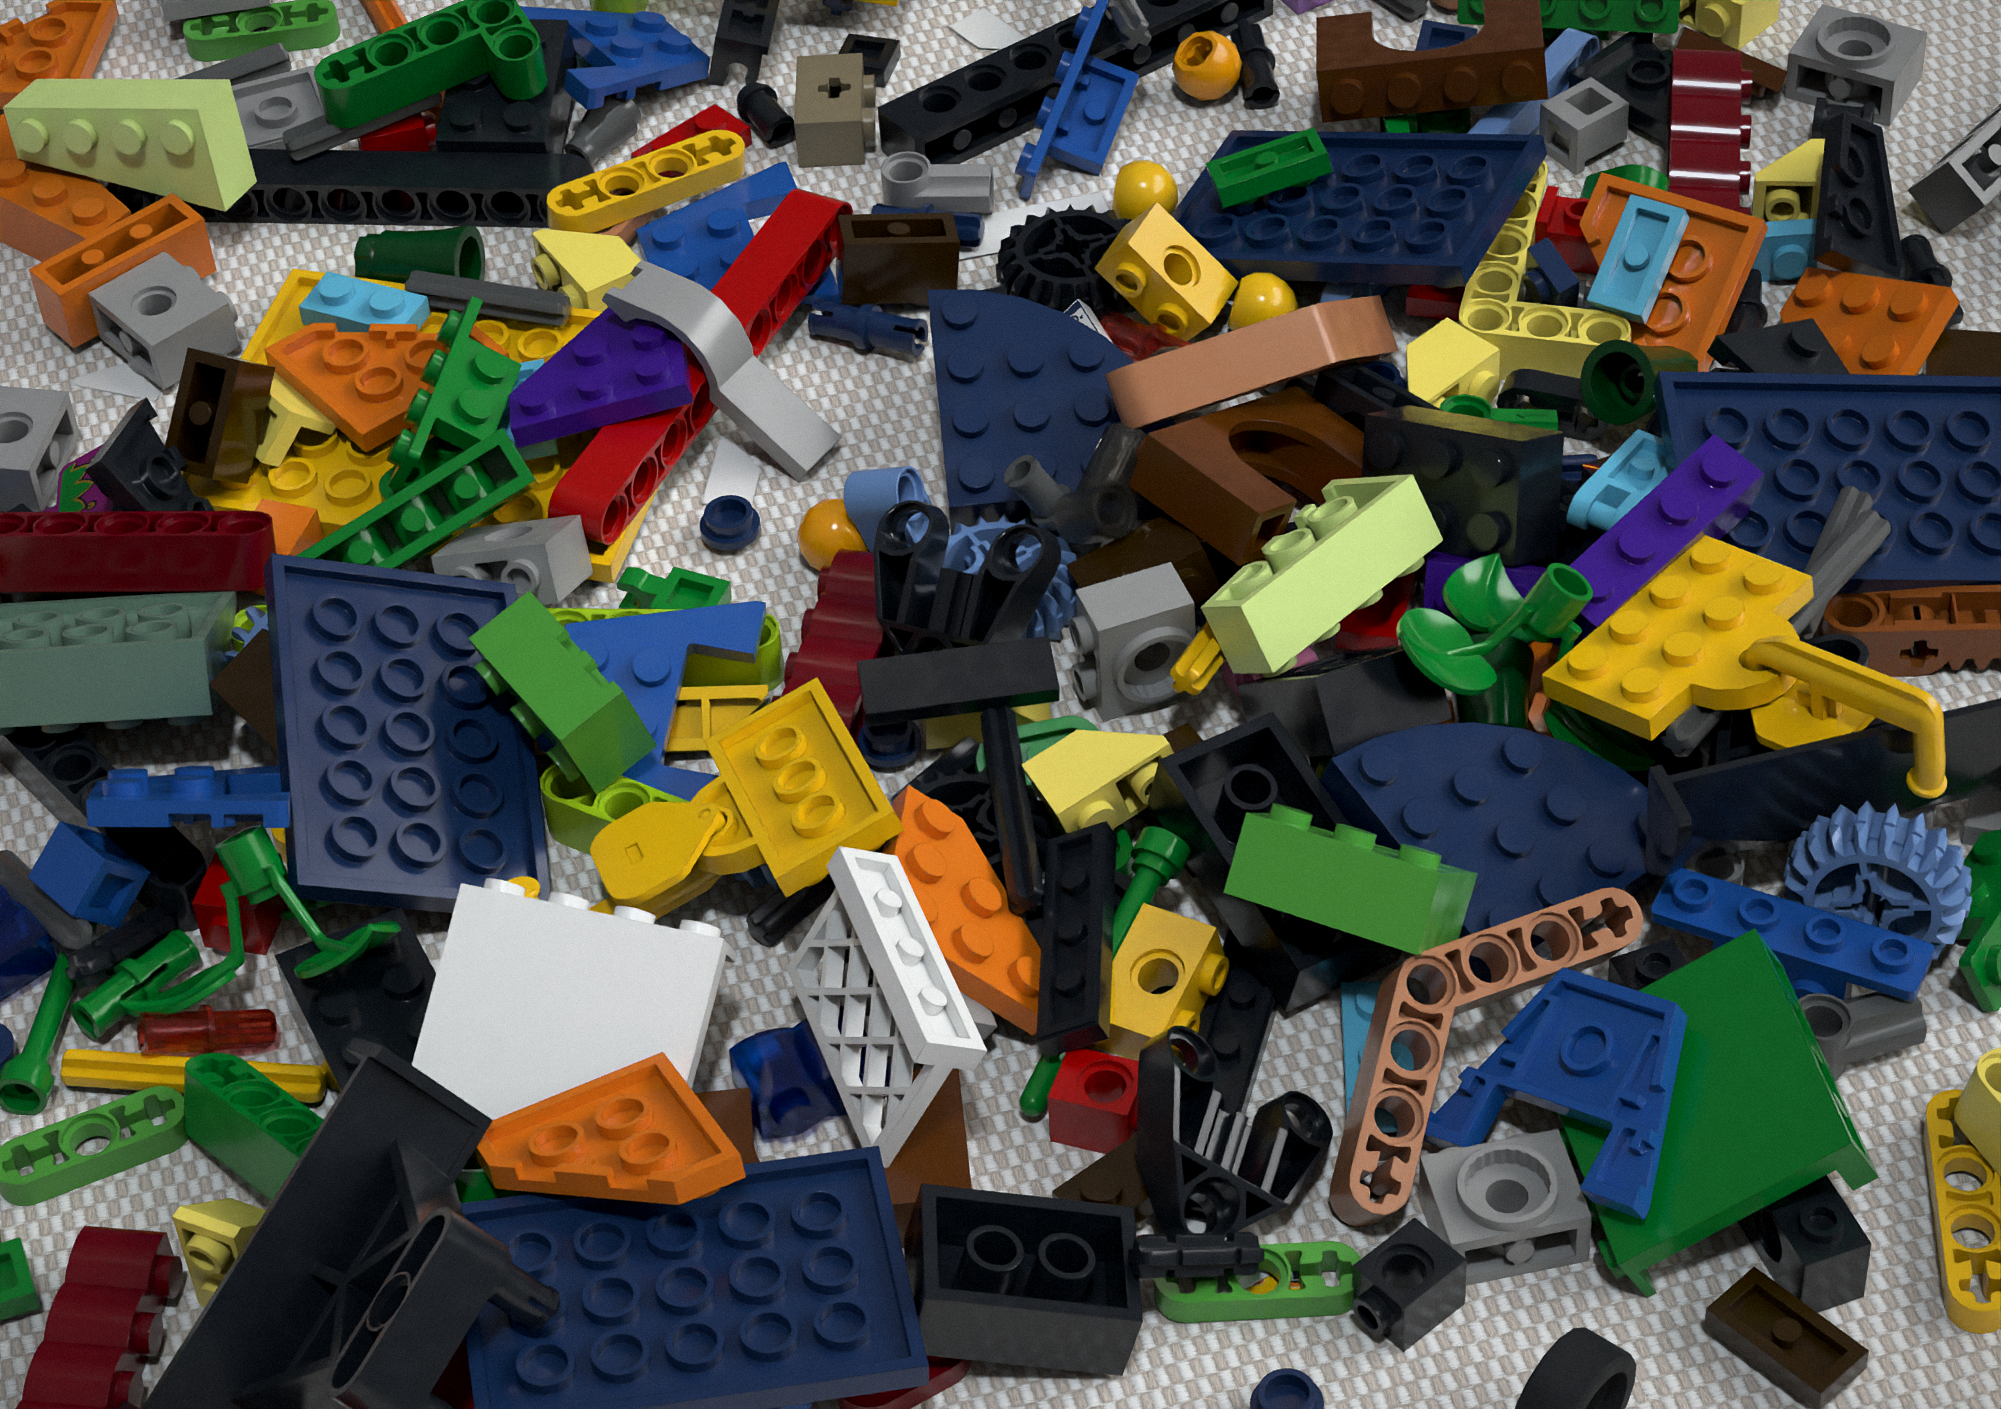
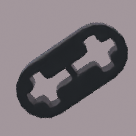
M1534 369L1515 370L1506 377L1496 402L1497 408L1557 410L1558 431L1564 432V437L1591 441L1601 437L1608 426L1607 423L1596 418L1586 406L1581 393L1580 378ZM1524 396L1529 397V402L1524 401ZM1582 407L1587 408L1588 414L1582 412Z

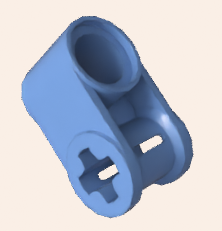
M911 466L854 471L847 477L844 485L843 497L846 512L851 521L856 525L870 552H873L879 521L891 507L906 500H917L932 504L924 489L920 474ZM922 512L913 515L905 527V536L911 546L922 539L928 528L929 519Z

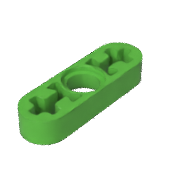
M296 0L272 3L271 6L189 18L183 25V34L189 56L202 62L232 59L275 43H282L287 52L321 48L336 41L341 32L336 7L329 0ZM262 28H271L266 31L253 32Z
M150 1087L7 1141L0 1147L1 1196L13 1205H35L175 1152L190 1138L184 1131V1097L180 1092L170 1087ZM163 1116L166 1122L154 1126L151 1120ZM128 1127L131 1137L123 1139L121 1129ZM94 1136H103L110 1139L108 1146L97 1154L85 1156L75 1153L76 1147L85 1139ZM61 1152L64 1162L57 1165L54 1155ZM32 1166L34 1172L24 1176L20 1175L18 1170Z
M1335 1241L1259 1244L1260 1248L1264 1249L1265 1257L1264 1261L1259 1263L1258 1270L1270 1272L1279 1282L1272 1291L1265 1294L1250 1293L1240 1286L1238 1281L1241 1276L1226 1275V1293H1218L1217 1277H1188L1192 1278L1195 1292L1189 1294L1180 1293L1179 1278H1170L1167 1276L1166 1271L1165 1278H1154V1300L1157 1308L1163 1315L1171 1320L1182 1323L1337 1316L1352 1310L1354 1291L1352 1288V1266L1361 1260V1257L1350 1246ZM1327 1270L1336 1271V1277L1340 1281L1339 1286H1326L1322 1272ZM1291 1271H1299V1290H1291Z

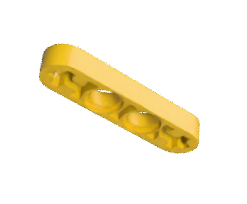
M708 131L559 185L547 195V224L551 230L594 233L730 183L740 178L744 173L745 143L739 135L731 131ZM666 171H678L684 175L668 178L658 174ZM616 189L635 191V193L626 196H617L609 192Z
M1945 1090L1934 1095L1928 1102L1923 1129V1143L1944 1308L1948 1318L1957 1327L1971 1333H1992L2001 1328L2000 1177L1966 1136L1964 1145L1953 1146V1125L1949 1120H1955L1954 1108L1963 1090ZM1955 1171H1967L1978 1176L1982 1180L1983 1186L1971 1191L1958 1190L1945 1180V1176ZM1961 1228H1976L1983 1231L1990 1238L1991 1243L1982 1248H1968L1959 1244L1952 1234ZM1983 1274V1296L1990 1302H1976L1975 1295L1969 1292L1972 1275Z

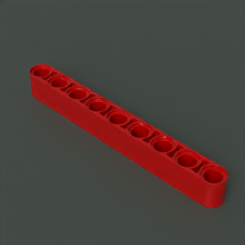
M798 188L793 189L710 291L720 298L741 322L752 344L753 354L756 358L764 351L835 259L838 215L853 214L852 206L848 202ZM687 345L693 403L603 426L553 490L549 501L548 518L580 515L585 538L604 545L613 544L621 536L719 409L709 400L710 386L704 369Z

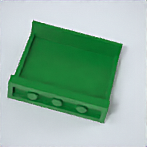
M1755 928L1639 990L1640 992L1677 1003L1688 1016L1650 1209L1645 1220H1641L1591 1202L1584 1193L1583 1195L1592 1220L1596 1224L1601 1222L1607 1237L1599 1240L1598 1245L1609 1269L1618 1280L1628 1276L1647 1298L1657 1293L1647 1268L1819 1178L1837 1170L1853 1191L1879 1178L1785 969ZM1550 1110L1554 1116L1559 1114L1564 1126L1559 1129L1569 1159L1573 1168L1577 1169L1580 1167L1585 1179L1610 1131Z

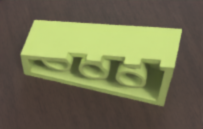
M36 79L3 107L18 159L165 197L174 193L182 201L224 212L257 182L230 79Z
M1413 474L1331 480L1321 490L1326 500L1324 504L1317 508L1315 504L1303 507L1293 517L1298 527L1297 530L1284 535L1274 536L1261 548L1266 558L1265 561H1257L1243 566L1201 607L1233 674H1262L1265 678H1271L1290 670L1298 662L1297 654L1310 644L1319 643L1332 637L1340 630L1341 625L1339 622L1352 611L1366 608L1377 602L1383 596L1382 588L1395 578L1403 577L1416 571L1425 563L1423 556L1441 543L1443 538Z

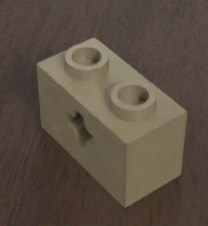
M863 53L797 56L794 127L799 168L865 165L866 142L876 141L874 108H876V83L874 74H864Z

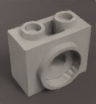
M1822 4L1788 53L1785 98L1816 106L1818 97L1827 98L1828 104L1863 107L1866 102L1875 103L1874 122L1890 127L1922 78L1927 32L1884 21L1873 15L1854 13Z
M165 251L88 293L99 337L127 359V363L132 371L140 376L150 378L163 390L180 381L188 347L225 355L240 347L234 322L238 320V315L230 298L222 291L216 293L201 280L198 273L191 266L186 265L184 267Z
M0 386V511L8 512L23 503L33 512H40L45 509L49 499L57 493L59 472L67 464L80 437L68 391Z
M580 515L468 528L431 556L435 574L515 584L517 599L530 590L545 608H550L562 602L568 594L593 574Z
M1171 562L1075 590L1077 617L1069 620V629L1073 644L1079 654L1080 662L1072 665V675L1080 698L1083 701L1092 700L1103 722L1191 696L1186 691L1179 694L1172 688L1174 680L1170 675V669L1196 636L1195 603Z
M1558 1129L1533 1134L1520 1133L1503 1140L1468 1147H1449L1438 1153L1420 1156L1419 1202L1428 1228L1467 1259L1466 1286L1589 1261L1592 1216L1584 1195L1580 1190L1579 1182Z

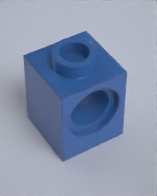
M59 821L28 878L71 916L117 928L121 925L151 872L106 834Z

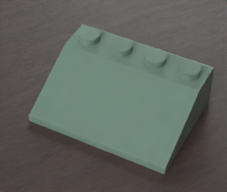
M199 591L0 604V736L16 731V727L40 725L42 732L63 733L77 729L80 723L104 722L105 727L108 729H127L141 725L143 719L168 718L169 724L179 726L205 721L207 715H213L222 700V697L209 684L228 665L224 655L231 648V630L234 627L237 607L236 591Z

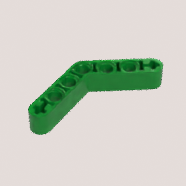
M206 1053L190 1058L185 1063L184 1069L185 1133L269 1200L273 1201L323 1122V1119L253 1066L235 1055ZM473 1153L454 1182L461 1203L537 1193L495 1189Z

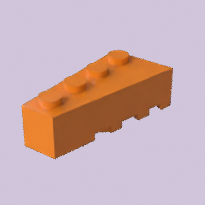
M5 113L0 115V242L43 262L131 215L130 209L95 178L18 159Z

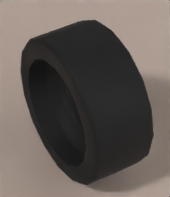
M1573 1328L1560 1337L1542 1357L1529 1377L1515 1409H1625L1635 1383L1637 1364L1630 1353L1588 1328Z

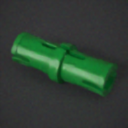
M176 929L168 933L166 938L136 960L126 958L114 967L116 973L113 977L82 1000H77L71 1005V1013L75 1022L87 1036L92 1039L100 1038L105 1034L106 1030L128 1015V1013L123 1011L118 1000L142 1001L156 997L161 989L191 967L198 965L201 957L196 945L184 932Z

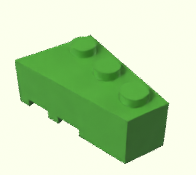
M530 590L468 638L482 658L480 662L473 666L476 672L497 697L506 690L509 691L518 702L510 708V711L533 739L544 733L554 744V747L546 753L570 783L581 776L597 795L657 747L656 742L624 691L614 680L609 683L597 669L598 664L586 650L581 651L570 638L567 630Z
M1272 804L1270 814L1246 812L1223 893L1415 955H1422L1423 951L1459 939L1478 873L1440 863L1442 855L1416 846L1401 844L1398 851L1375 844L1376 834L1352 826L1337 823L1334 832L1311 826L1312 814L1288 806Z

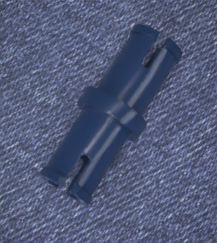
M819 298L813 303L812 308L813 310L821 311L822 315L809 313L808 316L810 334L850 341L854 343L856 348L865 351H871L875 347L909 353L917 357L922 354L925 347L921 344H916L915 340L923 342L928 340V324L926 320L883 313L881 307L866 303L861 308L828 302L825 299Z

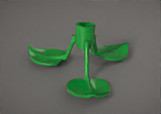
M1495 553L1464 564L1452 573L1442 588L1443 600L1452 614L1462 624L1472 630L1493 633L1487 640L1474 644L1469 633L1457 621L1438 610L1430 608H1415L1407 611L1397 623L1396 636L1401 641L1403 649L1413 664L1431 681L1457 694L1480 695L1487 692L1497 680L1495 671L1483 656L1490 654L1509 636L1522 640L1528 646L1535 642V640L1547 643L1552 638H1561L1562 641L1556 662L1572 650L1575 640L1582 633L1581 627L1574 620L1593 597V590L1585 577L1575 569L1562 563H1552L1523 599L1509 580L1499 553ZM1550 698L1554 704L1547 709L1544 719L1554 738L1572 743L1620 767L1625 772L1648 770L1649 767H1653L1657 762L1628 731Z
M258 824L227 838L214 847L230 881L219 886L226 901L231 945L228 956L220 963L197 973L156 997L142 1001H118L124 1012L136 1017L156 1018L167 1016L199 1003L237 977L235 971L245 962L238 896L246 895L250 905L263 902L278 893L283 898L289 908L279 913L282 920L286 921L297 918L321 951L295 967L294 972L300 979L319 976L339 969L357 959L366 950L373 949L387 942L402 929L396 921H384L374 924L370 923L340 941L327 938L309 912L335 902L298 899L289 886L287 870L266 829L263 828V824Z

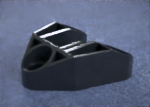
M906 500L895 504L886 511L879 521L873 548L876 618L899 655L1020 640L1060 565L1061 548L1058 539L1050 531L1033 525L1018 524L1012 526L996 537L978 574L965 573L943 568L950 525L946 515L940 508L917 500ZM922 512L929 519L928 528L922 539L911 546L905 536V527L913 515ZM1036 537L1041 544L1039 557L1030 568L1022 571L1016 561V550L1024 539Z
M1173 1026L1145 1042L1140 1051L1138 1063L1136 1158L1159 1229L1162 1234L1167 1236V1241L1169 1234L1193 1233L1187 1227L1184 1219V1207L1187 1198L1197 1202L1205 1212L1207 1223L1204 1233H1223L1226 1238V1233L1237 1232L1292 1203L1326 1155L1332 1140L1333 1129L1331 1121L1322 1107L1311 1097L1299 1091H1288L1259 1107L1254 1116L1252 1126L1247 1124L1248 1117L1236 1111L1228 1114L1221 1109H1217L1222 1095L1219 1093V1065L1212 1047L1201 1035L1185 1026ZM1171 1045L1177 1047L1183 1053L1188 1068L1175 1056ZM1286 1110L1290 1111L1300 1123L1301 1132L1291 1122Z

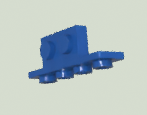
M1097 0L1093 9L1083 6L1072 33V37L1080 40L1076 52L1073 54L1064 51L1053 82L1060 84L1061 88L1056 99L1045 97L1034 124V128L1042 131L1038 143L1033 145L1026 142L1016 166L1015 174L1024 177L1018 196L1029 200L1047 156L1098 176L1101 173L1140 76L1137 73L1089 55L1103 23L1110 0Z
M1681 868L1674 874L1666 876L1651 907L1650 919L1654 923L1714 941L1713 950L1755 928L1782 963L1798 999L1815 993L1833 995L1841 1000L1851 999L1852 984L1907 1001H1913L1916 999L1931 965L1935 950L1932 943L1685 868Z

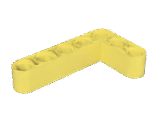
M1544 160L1466 284L1459 310V325L1500 349V380H1506V377L1512 371L1519 369H1534L1580 378L1583 364L1594 348L1610 340L1630 342L1631 339L1630 323L1626 318L1617 313L1524 302L1526 287L1523 282V274L1526 272L1527 248L1535 244L1536 218L1547 189L1548 169Z

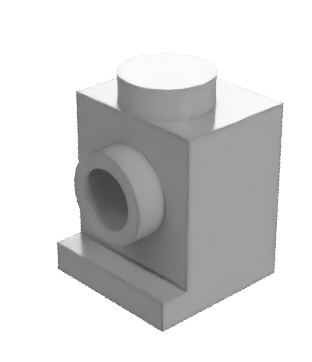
M1592 77L1541 103L1539 135H1543L1547 155L1575 175L1585 170V161L1627 139L1629 103Z

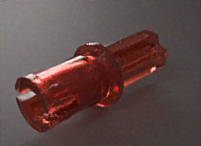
M1115 311L1109 312L1110 316L1105 315L1100 322L1113 344L1124 354L1136 359L1137 362L1147 359L1151 354L1157 356L1193 344L1165 333L1167 328L1163 324L1155 322L1150 325L1143 324Z
M210 1004L200 1005L198 1011H184L174 1014L143 1012L139 1014L137 1022V1040L141 1056L182 1052L206 1054L214 1053V1050L268 1048L276 1042L277 1036L275 1014L270 1009L213 1011Z

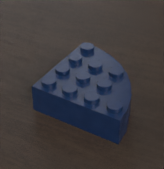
M975 289L927 290L951 535L954 533L956 523L972 527L977 524L979 516L987 523L998 522L1004 513L1011 523H1019L1024 518L1029 517L1032 525L1038 527L1030 517V508L1004 483V474L1008 466L1023 455L1034 456L1039 461L1041 467L1057 484L1068 486L1078 498V507L1095 525L1149 520L1165 513L1128 485L1137 464L1135 459L1136 451L1142 440L1148 433L1176 425L1174 419L1124 434L1105 374L1134 363L1105 336L1066 313L1022 297Z
M1475 722L1420 725L1374 737L1332 758L1319 779L1352 827L1377 835L1375 844L1398 851L1401 844L1416 846L1442 855L1440 863L1478 873L1459 938L1602 888H1618L1634 897L1662 878L1649 874L1645 867L1648 788L1620 767L1572 743L1530 730ZM1590 921L1580 931L1582 932L1594 923ZM1531 934V945L1538 956L1543 958L1551 953L1550 946L1543 938ZM1469 956V965L1473 974L1481 981L1490 983L1491 973L1487 964L1479 957Z

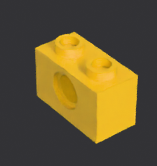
M1158 202L1122 228L1094 268L1176 349L1212 324L1239 284Z
M1143 903L1112 961L1109 1039L1094 1043L1095 1047L1124 1058L1139 1061L1140 1051L1145 1042L1173 1026H1185L1198 1033L1200 1026L1199 1014L1209 995L1216 996L1222 989L1229 968V961L1224 955L1217 927ZM1161 986H1174L1165 993L1151 994L1152 991ZM1171 1045L1175 1056L1178 1057L1180 1050Z

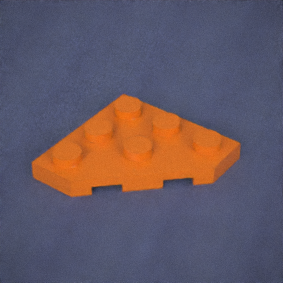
M54 0L45 4L47 10L45 15L25 24L20 19L15 18L0 25V111H4L3 107L36 79H91L119 15L116 1Z
M1601 172L1579 223L1599 268L1631 194L1686 209L1690 218L1646 325L1628 319L1627 321L1630 323L1633 343L1644 346H1672L1685 350L1698 360V372H1708L1713 357L1707 353V350L1717 335H1723L1768 231L1765 220Z
M1807 267L1779 314L1783 324L1813 318L1850 374L1917 375L1960 301L1952 289L1946 286Z
M311 323L265 348L264 351L268 366L275 367V373L332 421L338 429L362 450L368 452L397 436L402 428L407 430L412 427V424L403 420L405 413L417 390L421 388L426 391L428 388V384L420 381V377L435 348L443 351L445 345L436 341L438 333H419L417 324L371 323L368 332H338L336 323ZM473 325L469 338L510 358L509 353L476 325Z
M908 785L893 800L892 808L905 831L887 840L883 846L882 853L898 857L959 991L1033 1036L1037 1032L1041 949L1021 915L1014 913L1009 908L1005 888L963 818L951 812L942 802L931 799Z
M664 1052L494 1119L473 1152L474 1157L495 1189L681 1205L693 1199L711 1196L722 1187L746 1178L740 1153Z

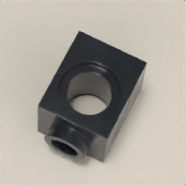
M1413 1218L1352 1266V1288L1354 1289L1352 1310L1366 1330L1376 1336L1383 1335L1402 1352H1405L1465 1304L1467 1259L1419 1220Z

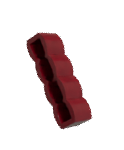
M1673 49L1668 98L1667 177L1670 183L1667 191L1750 215V207H1739V195H1749L1751 161L1740 160V149L1749 150L1752 124L1751 115H1741V104H1750L1752 91V70H1742V52Z
M840 548L835 554L831 566L824 565L821 568L817 585L818 601L814 609L807 608L804 613L801 626L802 643L798 652L791 651L788 655L784 673L785 688L782 695L773 696L770 703L818 677L858 747V733L863 727L865 715L857 676V661L892 657L895 655L896 648L876 618L873 552Z
M84 1226L81 1229L69 1257L65 1282L59 1288L51 1305L44 1339L31 1360L24 1384L22 1400L15 1409H119L124 1400L140 1408L143 1395L141 1372L148 1356H156L160 1349L163 1336L161 1314L168 1298L174 1299L178 1295L182 1282V1261L179 1256L173 1254L167 1232Z

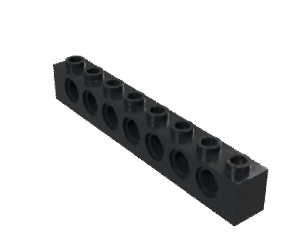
M1136 0L1149 23L1147 29L1152 36L1150 43L1147 46L1138 43L1133 50L1127 49L1122 44L1105 14L1089 55L1140 75L1139 78L1173 63L1174 54L1180 43L1195 32L1214 31L1227 37L1232 30L1238 28L1237 22L1242 19H1248L1249 24H1254L1273 15V0ZM1080 13L877 107L882 152L888 157L898 152H917L926 156L930 164H961L1034 129L1036 118L1045 97L1056 99L1061 85L1054 83L1053 79L1064 51L1075 54L1080 42L1079 39L1072 37Z

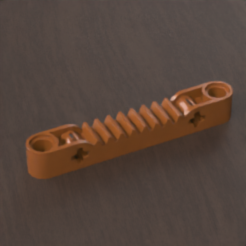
M1955 585L1861 594H1836L1829 601L1821 618L1818 637L1839 633L1851 635L1861 640L1868 648V668L1890 677L1928 675L1941 669L1947 662H1949L1952 670H1959L1966 659H1974L1978 670H1985L1993 658H1999L2001 661V585ZM1913 607L1919 608L1920 614L1917 620L1914 618ZM1914 641H1916L1917 656H1913L1911 652Z

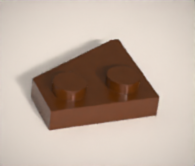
M1687 27L1681 28L1672 47L1674 49L1742 52ZM1742 52V70H1752L1751 94L1762 98L1766 89L1779 92L1788 71Z

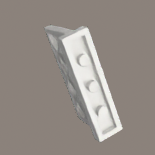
M838 846L826 866L836 888L786 970L862 1148L879 1146L883 1166L888 1168L952 1069L974 1071L987 1052V1049L896 855ZM850 918L852 932L851 938L847 939L848 921ZM850 949L846 987L842 988L845 950ZM823 956L821 983L819 985L814 969ZM870 965L874 972L872 987H868ZM867 997H871L868 1036L863 1037ZM845 998L842 1031L840 1034L838 1029L840 1000ZM893 1015L896 1022L895 1035L889 1037L891 1016ZM862 1047H866L862 1085L859 1078ZM888 1047H893L890 1085L885 1087ZM914 1063L923 1064V1068L912 1083ZM888 1096L886 1125L882 1130L883 1097Z

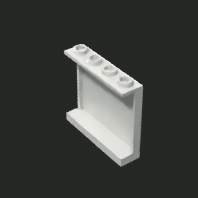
M486 878L483 888L461 883L412 1066L492 1120L661 1052L665 1053L692 1089L724 962L735 963L738 954L725 939L720 938L721 929L693 920H681L679 929L654 924L655 915L627 906H616L613 915L590 911L589 901L560 892H551L548 901L524 897L526 890L524 887L499 879Z

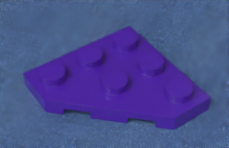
M608 307L509 394L510 428L517 448L693 403L686 344L672 331L653 321L636 318L625 322Z

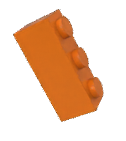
M171 193L30 268L29 273L43 322L73 349L99 336L88 293L163 251L184 267L186 265L191 266L201 279L214 273L217 270L204 218L178 196Z

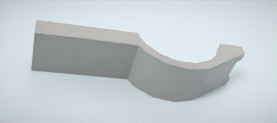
M641 260L630 273L635 278L623 289L614 286L610 288L603 296L602 301L625 322L636 318L653 321L672 331L691 349L704 369L710 386L709 400L800 482L836 446L842 436L754 356L752 344L741 322L720 298L699 283Z

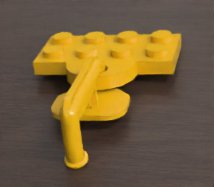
M1704 535L1542 674L1545 696L1650 741L1656 738L1692 705L1713 710H1745L1749 708L1757 741L1774 750L1862 731L1875 718H1878L1913 733L1914 767L1910 768L1906 775L1908 788L1915 795L1927 799L1939 797L1947 788L1944 716L1937 700L1928 692L1800 641L1795 629L1787 620L1814 597L1812 576L1707 535Z
M818 677L705 740L704 743L721 775L700 789L690 802H649L611 822L596 835L590 847V854L610 897L590 907L589 910L613 915L616 906H627L655 915V920L708 891L721 875L742 873L764 863H767L776 882L787 898L805 887L819 883L829 874L826 866L838 846L873 852L884 845L887 840L905 831ZM521 876L508 880V882L520 885L526 889L524 897L539 900L540 884L536 879Z

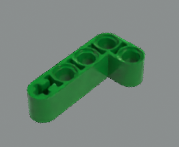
M516 0L460 1L331 54L322 59L314 71L325 118L330 124L338 128H352L487 72L499 90L506 97L514 100H526L537 96L545 89L548 81L539 35Z

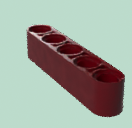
M261 511L0 513V592L252 591L265 588L264 566L271 553L277 554L272 517Z

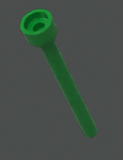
M1155 826L1144 827L1131 851V857L1134 860L1131 869L1135 875L1114 913L1112 961L1142 904L1150 905L1159 886H1166L1170 879H1177L1180 876L1191 854L1188 844L1168 830ZM1066 1052L1048 1058L1042 1053L1019 1098L1020 1110L1025 1115L1035 1117L1045 1110L1048 1104V1094Z
M88 921L92 925V931L95 933L98 923ZM61 950L22 1053L4 1063L0 1070V1106L18 1115L30 1116L42 1112L47 1105L54 1086V1078L51 1074L50 1065L47 1062L76 986L75 980H69L66 976L65 969L69 967L68 956Z

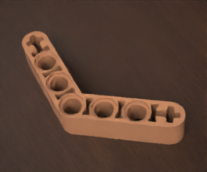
M1376 295L1310 305L1126 365L1105 374V378L1124 434L1296 378L1317 375L1320 371L1353 362L1363 364L1376 361L1399 352L1381 297Z
M1602 888L1423 951L1422 955L1414 954L1383 979L1378 990L1330 1185L1329 1199L1333 1211L1343 1222L1353 1227H1369L1395 1213L1406 1203L1411 1193L1453 1016L1548 983L1562 967L1579 972L1601 964L1633 943L1642 931V911L1633 896L1618 888ZM1590 921L1594 924L1605 923L1608 927L1592 932L1582 939L1580 929ZM1531 934L1540 936L1548 943L1552 953L1551 961L1542 959L1535 953L1530 941ZM1469 956L1479 957L1487 964L1491 973L1490 983L1481 981L1473 974L1469 965ZM1407 977L1416 978L1427 987L1430 995L1429 1005L1417 1002L1409 994ZM1392 1042L1404 1045L1412 1053L1414 1059L1413 1071L1399 1067L1393 1060L1391 1054ZM1375 1108H1383L1394 1116L1398 1125L1397 1138L1385 1135L1377 1127L1374 1119ZM1378 1161H1386L1377 1167ZM1373 1173L1370 1188L1360 1184L1362 1179ZM1370 1191L1380 1195V1199L1375 1202L1369 1200Z

